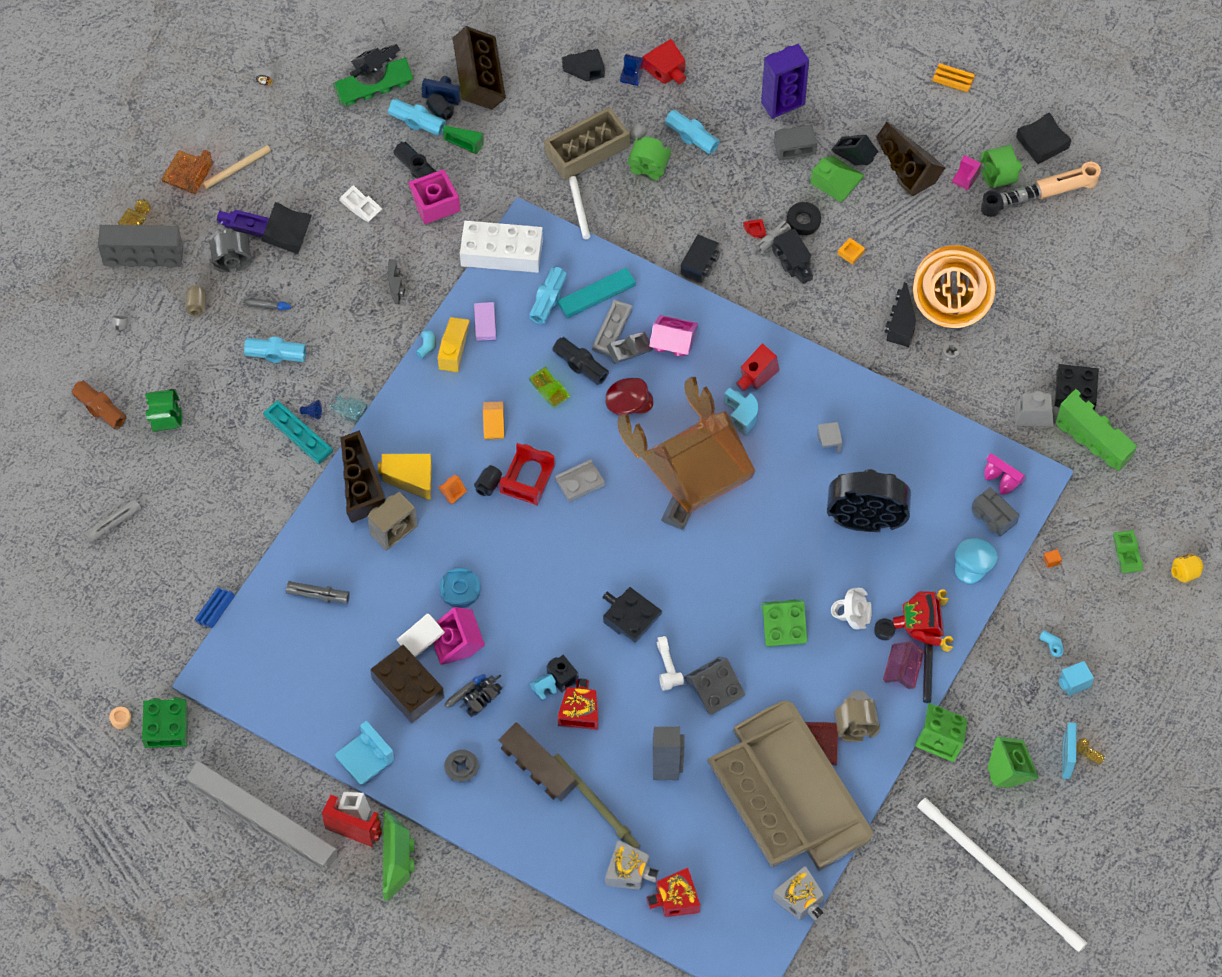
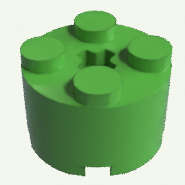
M642 137L641 140L637 138L628 158V164L631 167L630 171L636 175L643 173L653 180H659L667 167L672 153L669 147L667 149L662 146L663 142L651 137Z
M1012 145L989 149L981 154L980 163H984V169L981 171L989 187L997 188L1018 181L1022 165L1020 160L1016 159Z

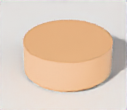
M125 707L113 709L109 717L112 726L117 729L128 727L132 720L130 711Z

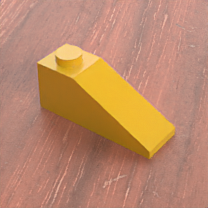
M450 317L439 349V370L459 372L470 320Z

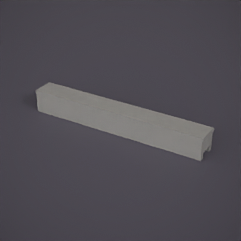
M199 761L196 762V765L186 776V780L189 781V787L325 873L333 861L338 858L335 847Z

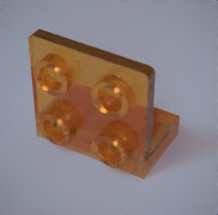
M179 150L162 176V182L196 194L213 166L211 152L203 150L201 155L196 157Z

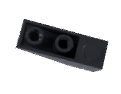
M904 282L902 290L898 289L895 300L898 302L897 305L892 306L890 312L892 320L891 322L887 321L884 332L887 333L886 341L909 347L915 331L916 318L908 285Z

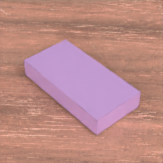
M494 302L474 303L476 341L496 340Z

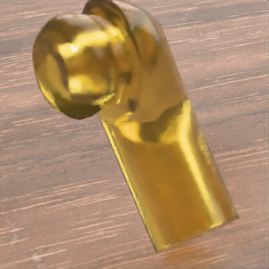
M1080 738L1078 743H1076L1077 751L1100 765L1105 755L1089 747L1090 742L1087 739Z

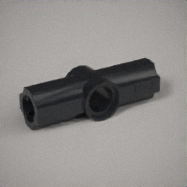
M400 142L393 150V154L410 170V174L414 178H421L437 172L427 163L426 157L418 154L407 142Z
M560 337L555 342L552 348L553 352L564 359L575 373H582L597 385L602 384L606 380L609 370L595 361L587 349H579L565 337Z

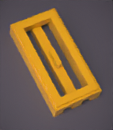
M939 63L933 76V82L969 92L975 74Z

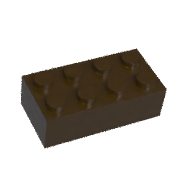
M465 26L452 38L461 97L464 101L493 110L506 99L496 36Z

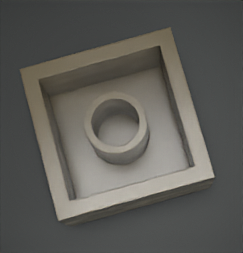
M400 492L389 496L384 504L372 509L368 515L370 535L385 551L418 527L415 507Z

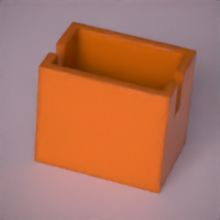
M1058 549L1046 552L1043 555L1047 568L1061 564L1062 558Z

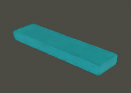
M624 268L557 300L566 318H570L636 286V281L628 269Z
M278 400L263 412L265 418L318 465L333 453V448Z

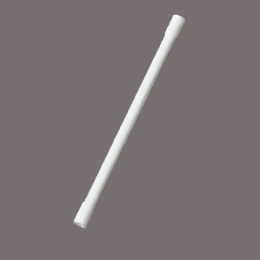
M924 798L917 807L926 816L935 821L1054 928L1077 952L1080 953L1088 943L1074 930H1071L947 819L927 798Z

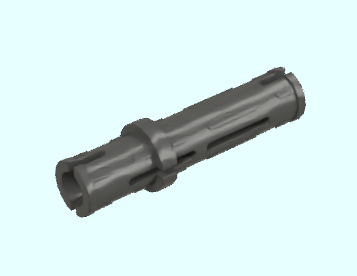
M288 581L286 586V594L321 599L326 603L332 601L347 605L350 598L349 591L335 590L330 586L324 588Z

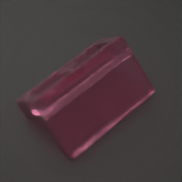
M912 641L893 644L883 681L886 683L898 681L908 689L915 688L924 651Z

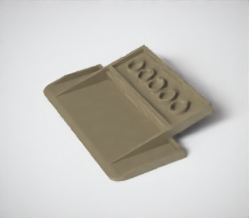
M790 701L778 702L734 726L733 732L740 743L708 758V764L771 868L807 851L818 871L868 843L872 838L873 832L870 825L795 705Z

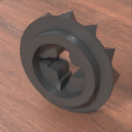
M456 750L448 755L444 767L446 775L452 781L455 780L462 783L463 781H470L471 778L476 776L479 763L477 757L472 752ZM466 761L465 767L468 770L461 769L457 772L458 766L456 764L462 765Z

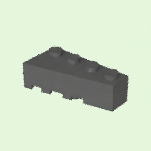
M654 727L653 780H679V773H683L685 735L680 734V727Z

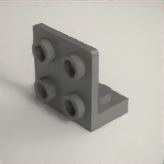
M718 657L684 676L687 684L694 685L710 715L745 696L728 659L725 657Z

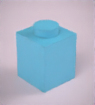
M1082 661L1061 671L1059 685L1063 691L1066 690L1068 696L1090 688L1094 677L1085 661Z

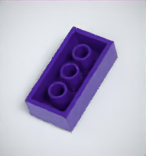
M799 44L788 46L784 50L771 53L764 58L761 103L771 119L805 105L809 59Z

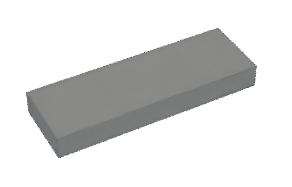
M614 299L592 346V351L611 357L606 346L611 342L619 340L632 312V305Z

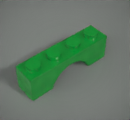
M405 57L386 64L384 76L377 84L365 85L357 81L353 76L338 80L332 84L340 105L345 103L347 107L357 103L356 99L361 97L367 100L375 97L373 93L381 91V94L392 91L391 87L398 85L401 88L410 85L409 81L413 79Z

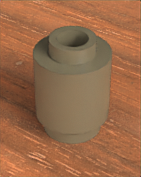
M191 286L186 292L185 310L192 316H200L205 312L206 293L201 286Z

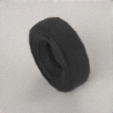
M799 202L789 209L787 223L790 225L791 230L795 229L798 235H810L818 230L821 224V213L814 204ZM806 213L811 217V221L807 224H801L796 218L799 214Z

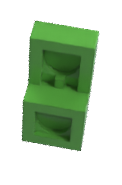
M1134 530L1114 532L1113 539L1122 573L1143 571V563L1138 552V542Z

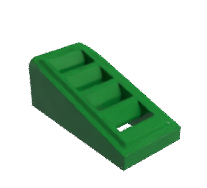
M446 125L443 127L444 140L474 154H477L484 144L483 133Z

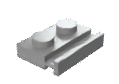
M588 460L555 476V480L559 484L568 503L605 486V482L597 468L593 465L592 460Z

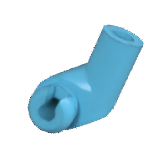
M430 330L422 332L423 345L415 351L421 359L435 348V335Z
M1043 630L1039 639L1048 643L1052 656L1060 657L1064 651L1061 639Z

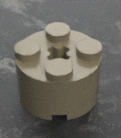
M847 698L834 711L838 736H841L843 741L860 742L863 741V737L869 735L871 739L880 732L879 718L874 699L855 700V698Z

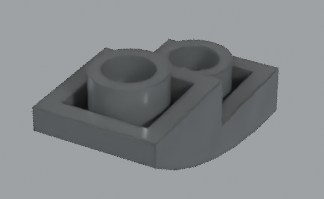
M389 259L388 279L390 292L394 303L399 304L400 297H404L405 286L402 285L401 269L397 267V260Z

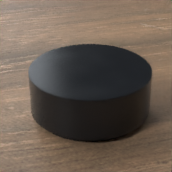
M883 618L876 622L874 633L880 640H889L894 636L896 628L893 621Z

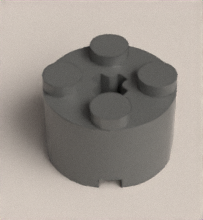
M225 229L222 234L209 240L212 263L216 270L229 272V269L236 268V271H241L251 264L248 235L234 232L233 229Z

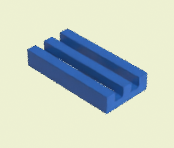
M217 587L194 620L200 625L213 628L235 595L232 591L227 592V590H221V588Z

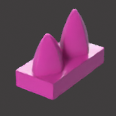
M992 453L987 457L984 471L985 480L995 479L1002 472L1004 473L999 487L1001 495L1011 492L1019 483L1022 485L1026 480L1024 474Z

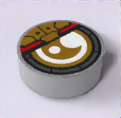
M260 69L256 72L255 81L258 84L270 86L274 82L275 75L270 70Z

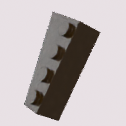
M360 430L341 437L347 504L346 513L351 523L368 517L372 509L380 507L386 500Z

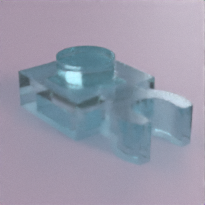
M339 395L335 396L338 404L330 403V408L333 412H339L341 417L358 423L368 408L364 402L351 397L344 401L343 397Z

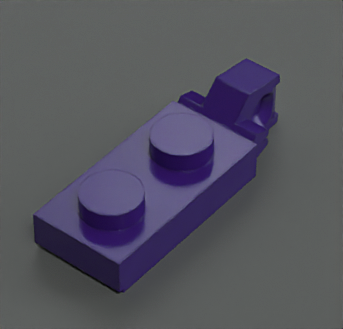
M236 209L230 211V213L219 211L217 215V223L225 225V228L258 237H263L269 220L267 217Z

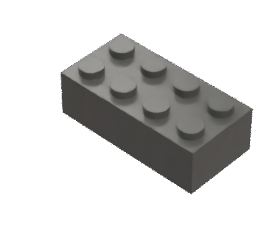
M100 225L98 248L103 266L181 267L183 243L179 226Z

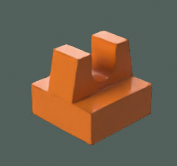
M455 474L438 487L441 494L451 504L455 503L467 492L460 477Z

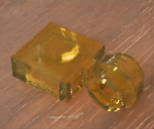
M139 199L135 204V211L128 208L119 220L118 225H142L146 220L143 214H147L150 211L151 204L145 199Z

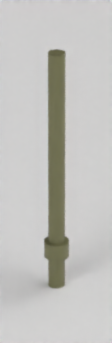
M556 754L553 758L578 781L579 784L576 787L617 831L616 835L621 840H625L628 845L639 849L641 845L631 835L629 828L626 825L623 826L566 761L559 754Z

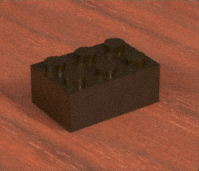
M404 644L370 669L372 680L411 723L415 722L444 699L443 687Z

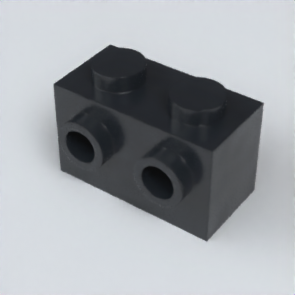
M698 234L681 263L680 274L702 283L705 277H709L713 262H717L720 257L719 243Z

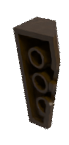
M889 122L884 124L876 136L884 155L888 156L891 169L895 171L898 177L899 185L911 196L934 185L945 170V167L935 157Z

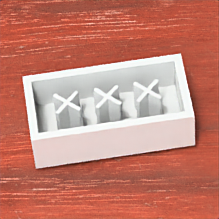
M464 221L460 248L461 266L539 273L543 228Z

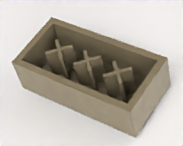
M610 107L544 140V154L564 181L630 147V133Z

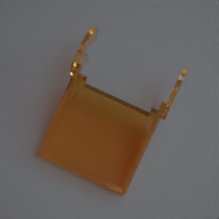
M696 377L688 378L685 381L684 388L688 402L701 417L699 419L700 422L667 441L647 450V438L640 424L635 425L632 434L628 414L620 415L617 420L618 431L627 447L637 458L641 457L689 514L753 478L755 469L727 412L714 413V400L707 386L703 388L699 397Z

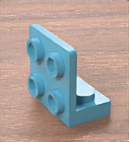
M367 721L360 725L361 734L335 754L338 761L361 786L395 761L393 750Z

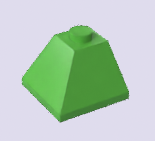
M829 156L822 158L814 167L811 173L810 184L842 203L864 178V175L836 157Z
M997 737L995 739L987 767L990 779L995 787L1009 788L1039 778L1024 740Z

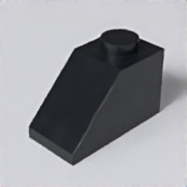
M867 135L841 137L831 149L833 153L856 166L869 165L879 152Z

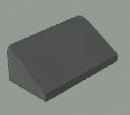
M685 485L678 487L661 521L683 530L700 496Z

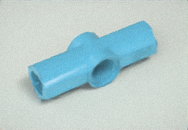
M393 99L390 103L388 114L405 121L410 128L414 130L421 128L437 136L443 133L446 120L430 114L425 107L419 104L412 106L398 99Z
M672 110L665 119V124L679 133L685 143L689 145L695 144L708 154H713L717 150L720 140L707 132L699 121L695 119L689 120L676 110Z
M551 268L544 285H540L536 295V302L529 314V318L534 323L545 324L552 308L556 307L557 300H559L561 294L560 290L567 278V273L562 268Z
M270 337L268 340L247 338L244 344V355L262 357L273 363H279L282 360L304 362L306 344L285 342L280 337Z

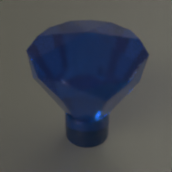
M316 400L308 406H301L300 413L308 414L319 420L322 416L321 402Z

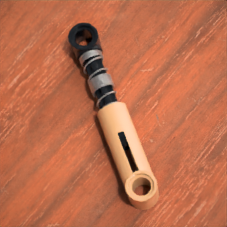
M1086 162L1082 168L1037 180L1033 186L1027 185L1025 188H1016L1009 193H998L993 190L987 191L983 195L981 212L987 217H995L999 214L1000 210H1003L1009 204L1012 206L1016 202L1018 204L1026 202L1033 197L1035 199L1036 197L1044 199L1081 187L1093 188L1098 184L1101 172L1100 166L1095 162Z

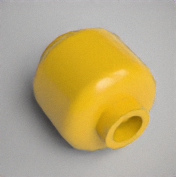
M1193 553L1179 556L1172 563V575L1182 583L1195 580L1202 574L1203 562L1200 557Z

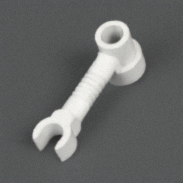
M666 636L658 637L657 647L662 655L667 673L659 675L661 688L665 691L672 689L674 686L683 685L684 680L682 673H676Z

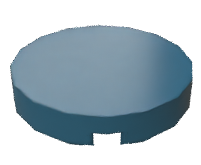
M459 567L451 569L441 578L439 590L441 598L445 603L452 607L463 608L470 606L478 599L481 585L478 576L472 573L471 570Z

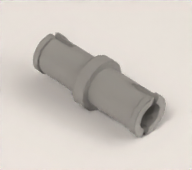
M782 221L773 230L766 232L767 235L754 244L756 250L763 254L773 245L774 237L791 230L790 225L786 224V221Z

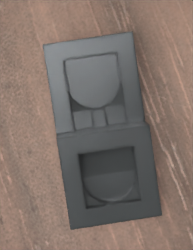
M645 332L629 335L626 339L611 342L606 346L614 364L638 357L653 350L652 347H649L650 341Z

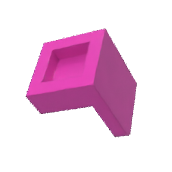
M964 155L960 162V168L953 177L952 182L969 190L980 174L981 163Z

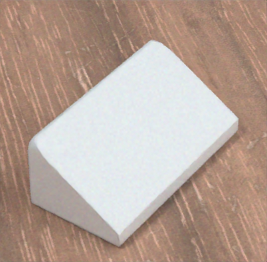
M426 614L401 635L397 641L400 645L404 644L417 657L445 632L430 614Z

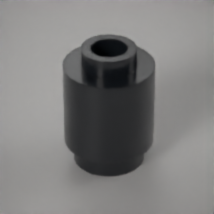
M434 93L427 99L426 105L428 109L437 117L448 120L453 116L454 106L442 95Z
M492 465L484 468L474 483L476 492L481 496H491L501 480L502 472Z

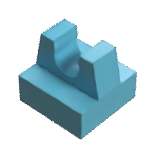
M545 674L529 683L532 691L541 700L546 698L544 694L546 688L550 690L551 694L557 692L556 681L552 674Z

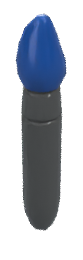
M254 298L244 300V303L249 306L279 310L291 309V305L287 302Z
M482 674L473 678L471 682L446 701L445 707H451L477 687L486 678V675Z

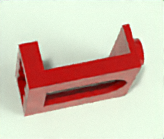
M517 443L516 454L507 474L499 482V492L538 506L554 470L555 456L548 451H539L530 445ZM529 461L539 463L542 468L534 487L516 481L522 466Z

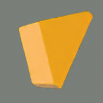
M503 401L483 402L484 439H504Z

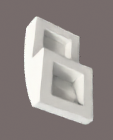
M354 185L339 199L348 209L368 223L382 211V208L369 196L365 197Z

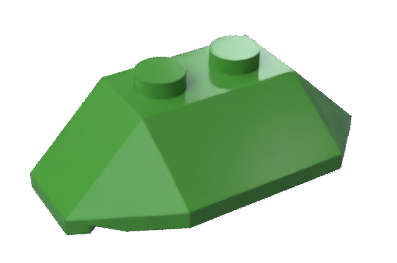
M384 811L383 828L384 900H389L410 880V872H414L415 868L414 859H411V851H415L414 838H410L409 830L388 811Z

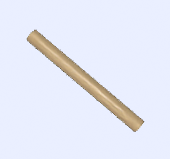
M264 146L202 183L205 189L210 188L271 152L269 146Z

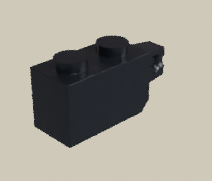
M792 229L774 237L772 251L776 257L780 258L784 271H788L791 277L796 276L802 284L813 280V274L810 269L811 254L797 231Z

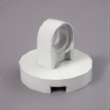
M851 588L847 591L844 600H838L833 603L831 614L841 621H848L853 629L867 628L865 625L870 624L872 616L871 602H867L865 595H868L863 588ZM844 605L845 612L839 616L838 609Z

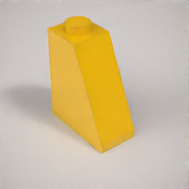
M382 454V462H378V474H382L383 482L422 498L431 499V454Z

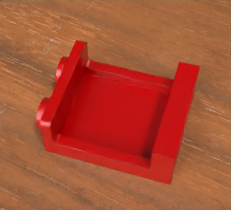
M330 794L322 811L326 830L370 847L373 846L375 841H379L382 829L378 813L373 812L368 822L338 811L339 798Z

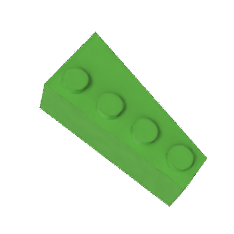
M1075 389L1061 403L1056 425H1058L1060 430L1074 437L1076 442L1089 448L1092 454L1105 460L1108 466L1120 471L1134 456L1137 445L1119 428L1113 429L1109 419L1105 415L1099 416L1093 410L1094 405L1089 400L1087 403L1079 397L1081 393Z

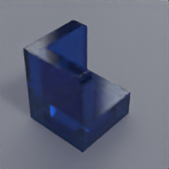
M625 54L620 82L638 86L643 73V58Z

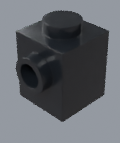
M564 654L559 658H553L546 666L547 674L553 675L556 681L555 685L561 693L566 691V688L576 684L577 679H579V673Z

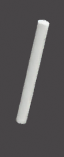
M571 176L569 182L583 239L587 240L590 238L577 178Z

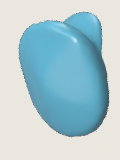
M969 538L962 541L955 551V574L957 578L967 584H974L981 580L997 563L998 554L995 548L987 541L978 538Z

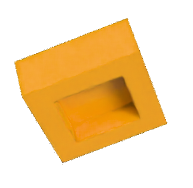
M849 238L839 248L837 255L853 265L865 253V248Z

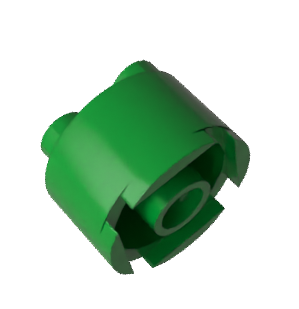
M176 389L153 391L145 394L146 403L149 405V410H146V419L148 422H151L153 432L177 429L182 426V409L178 406L177 401H180Z

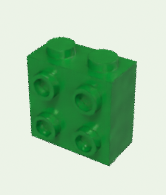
M174 697L170 700L151 698L143 701L142 742L144 747H187L188 705L186 699Z

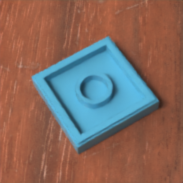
M1068 722L1063 736L1062 779L1071 778L1076 764V723Z

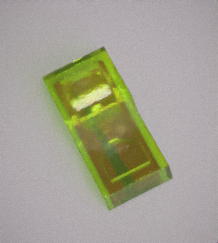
M546 366L529 377L532 385L553 408L570 397L560 381L555 380Z

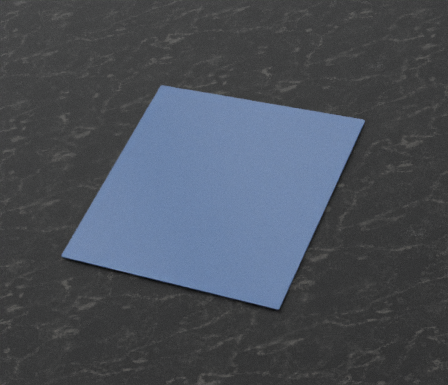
M516 198L499 223L543 228L539 273L467 267L423 329V331L430 330L434 333L435 348L422 359L417 356L415 351L423 345L421 332L351 431L353 433L360 430L386 499L400 492L415 507L418 527L385 551L370 535L368 517L351 523L346 513L342 449L340 447L173 683V689L356 791L364 793L365 796L693 977H783L815 921L809 914L801 920L794 917L774 901V890L806 866L823 892V902L819 905L822 909L856 850L818 871L807 851L771 868L708 764V758L740 743L733 732L734 726L778 702L790 701L795 705L866 821L871 825L915 749V741L924 726L926 709L929 704L923 702L925 643L910 637L905 628L895 629L894 636L889 640H880L874 633L876 622L883 618L893 621V617L904 615L903 604L908 602L919 591H930L938 594L940 590H946L947 594L943 598H949L946 605L941 606L944 636H941V638L944 639L947 636H951L954 641L952 643L945 642L948 646L953 647L949 652L943 651L941 645H933L931 704L939 706L1072 477L1073 471L1036 451L590 233L589 239L584 240L580 227L521 198ZM559 267L567 273V278L560 290L559 299L624 268L628 269L636 281V286L570 318H566L558 303L556 307L552 308L545 324L534 323L529 318V314L536 302L537 291L541 284L544 285L551 268ZM614 299L633 306L619 340L626 339L629 335L645 332L650 341L653 324L659 315L698 323L692 349L685 356H677L672 351L667 350L666 352H659L653 348L652 351L614 364L612 357L592 351V346ZM494 302L496 340L476 341L474 303ZM450 317L470 320L459 372L439 370L438 367L439 349ZM560 337H565L579 349H587L595 361L609 370L606 380L602 384L597 385L582 373H575L564 359L553 352L552 348L555 342ZM763 343L777 355L780 371L759 389L756 390L750 385L745 391H742L736 385V382L742 377L741 366ZM545 372L553 383L538 389L532 382V379ZM640 378L646 382L648 391L653 396V407L646 413L616 415L609 411L606 406V392L612 384L621 379ZM729 388L740 392L745 399L751 393L758 402L757 422L746 436L730 425V416L735 410L724 403V394ZM560 390L566 398L554 406L549 399ZM503 401L504 439H484L483 402ZM838 422L842 439L841 452H837L836 446L822 447L821 441H818L817 438L819 424ZM517 443L530 445L539 451H548L555 456L554 470L538 506L500 493L499 484L491 496H481L476 492L474 483L484 468H487L489 465L495 466L502 472L501 478L505 477L516 454ZM992 453L1024 474L1026 477L1022 485L1019 483L1014 490L1001 495L999 487L1004 475L1003 472L995 479L985 480L984 471L989 454ZM382 454H431V499L422 498L383 482L382 474H378V462H382ZM588 460H592L593 465L603 478L605 486L568 503L559 484L555 480V476ZM535 461L526 462L522 466L516 481L534 487L542 468L540 464ZM867 469H873L883 474H894L896 478L905 482L911 490L910 518L906 524L897 529L891 530L890 527L881 528L880 532L855 531L842 527L834 522L835 518L829 517L827 514L828 488L830 483L840 474L864 472ZM455 474L460 477L467 492L455 503L451 504L441 494L438 487ZM685 485L700 497L684 529L681 530L664 523L661 519L675 490ZM989 487L995 490L1019 514L1017 524L1001 537L996 532H990L986 523L982 519H977L971 509L974 499L983 494ZM969 538L987 541L995 548L998 554V560L993 569L974 584L962 582L955 574L956 548L962 541ZM467 568L478 576L481 591L480 596L473 604L463 608L473 610L485 646L470 657L444 665L440 664L433 643L416 657L443 687L444 699L415 722L411 723L372 680L370 669L399 648L401 645L397 639L426 614H430L438 621L454 608L445 603L441 598L439 590L440 580L451 569ZM288 581L324 588L330 586L335 590L349 591L350 598L347 605L332 601L326 603L321 599L286 594V586ZM631 587L660 608L662 614L635 643L623 633L618 634L603 623V615L611 607V604L602 598L607 591L618 598ZM859 587L863 588L868 594L865 595L867 602H871L872 616L870 624L865 625L867 628L856 630L849 625L848 621H841L831 614V607L836 601L844 600L848 590ZM802 599L805 605L807 643L766 646L760 602ZM844 605L838 609L839 616L845 612ZM663 636L667 638L676 673L681 672L684 680L683 685L674 686L672 689L665 691L661 688L659 675L667 673L656 643L658 642V637ZM564 654L579 673V679H587L589 681L588 689L596 690L598 730L558 726V713L565 691L561 693L556 687L557 692L551 694L550 690L546 688L544 690L546 698L543 700L532 691L529 683L547 674L546 666L553 658H559ZM718 657H725L728 659L745 696L710 715L694 685L687 684L684 676ZM485 674L486 678H489L491 675L496 677L501 674V677L494 682V684L498 683L502 687L501 694L491 700V703L485 701L487 706L483 707L476 716H469L466 712L468 709L466 706L460 708L464 703L462 699L451 707H445L446 701L471 682L473 678ZM477 686L472 690V692L476 689L479 690L480 688ZM861 690L868 695L869 699H874L880 732L871 739L868 735L863 737V741L846 742L841 740V736H838L834 711L843 704V700L847 699L851 692ZM367 721L393 750L395 761L361 786L338 761L335 754L361 734L360 725ZM517 722L552 757L559 754L623 826L626 825L629 828L631 835L641 845L638 850L649 855L648 867L659 870L657 881L680 870L689 868L700 902V913L665 917L662 906L649 909L646 896L657 894L656 883L644 879L640 890L606 886L605 877L617 841L626 844L627 842L621 840L616 835L617 831L577 787L562 802L557 797L553 800L545 792L547 788L542 783L538 786L530 778L532 773L528 769L523 771L515 763L517 759L513 755L508 757L500 749L503 745L499 742V739ZM654 727H680V734L685 735L683 773H679V780H653ZM456 750L472 752L477 757L479 763L476 776L471 778L470 781H463L462 783L455 780L452 781L446 775L444 767L445 760L449 754ZM466 761L462 765L456 764L458 766L457 772L461 769L468 770L465 767Z

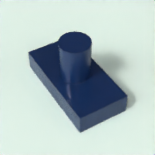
M448 76L441 77L440 81L424 78L422 82V97L428 99L432 94L437 93L442 95L451 104L458 105L460 102V86L451 84L452 80Z

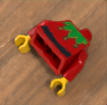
M942 589L938 594L930 591H919L908 602L903 604L904 615L893 617L894 627L896 629L905 628L910 637L934 646L941 645L943 651H951L953 647L948 646L945 642L952 643L954 641L951 636H947L944 639L941 638V636H944L941 606L946 605L949 598H943L947 594L946 590Z

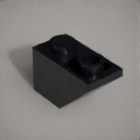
M599 49L586 50L585 52L562 57V69L570 75L586 82L605 77V66Z

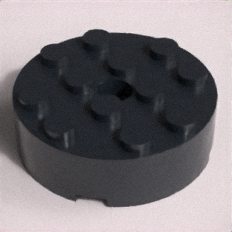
M867 469L864 472L840 474L829 485L827 514L829 517L835 518L834 522L842 527L855 531L880 532L881 528L890 527L891 530L897 529L906 524L910 518L911 490L905 482L896 478L894 474H883L873 469Z

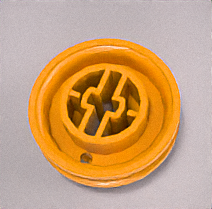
M961 245L943 246L929 253L919 264L913 284L914 299L922 314L933 323L948 328L966 327L979 321L989 311L996 289L994 271L987 259L976 250ZM952 271H957L958 294H953ZM945 273V275H944V281H943V287H942V285H941V282H942V277H941V275H943V274ZM968 277H969V284H968V288H967V290H966L967 279H968Z

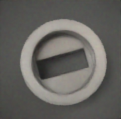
M638 123L630 129L631 137L635 140L637 138L640 140L647 134L645 129Z
M121 315L112 316V326L115 330L119 328L122 331L127 327L128 317Z

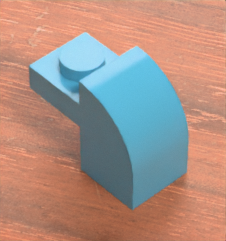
M729 388L724 394V403L735 410L730 416V425L746 436L757 422L758 402L751 393L745 399L740 392Z

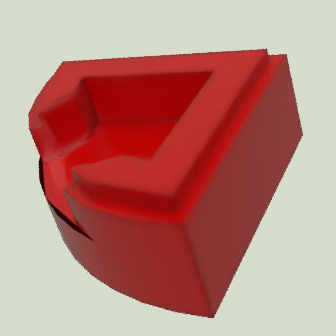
M762 219L743 222V227L749 235L759 239L767 235Z

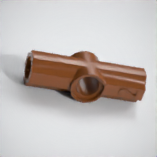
M84 380L78 381L71 391L72 395L82 402L94 417H100L114 430L116 428L119 429L127 419L126 415L112 404V401L106 394L101 391L98 393Z

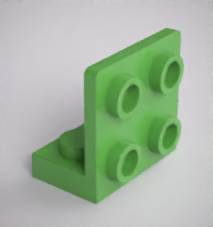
M802 599L760 602L766 646L807 643L805 605Z
M929 703L926 709L924 726L915 741V747L954 762L964 745L967 719L960 714L952 713L940 706Z

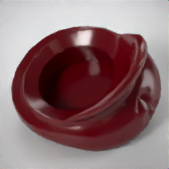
M626 378L615 382L609 387L606 392L605 403L609 411L616 415L646 413L653 407V396L648 391V386L644 380L640 378Z

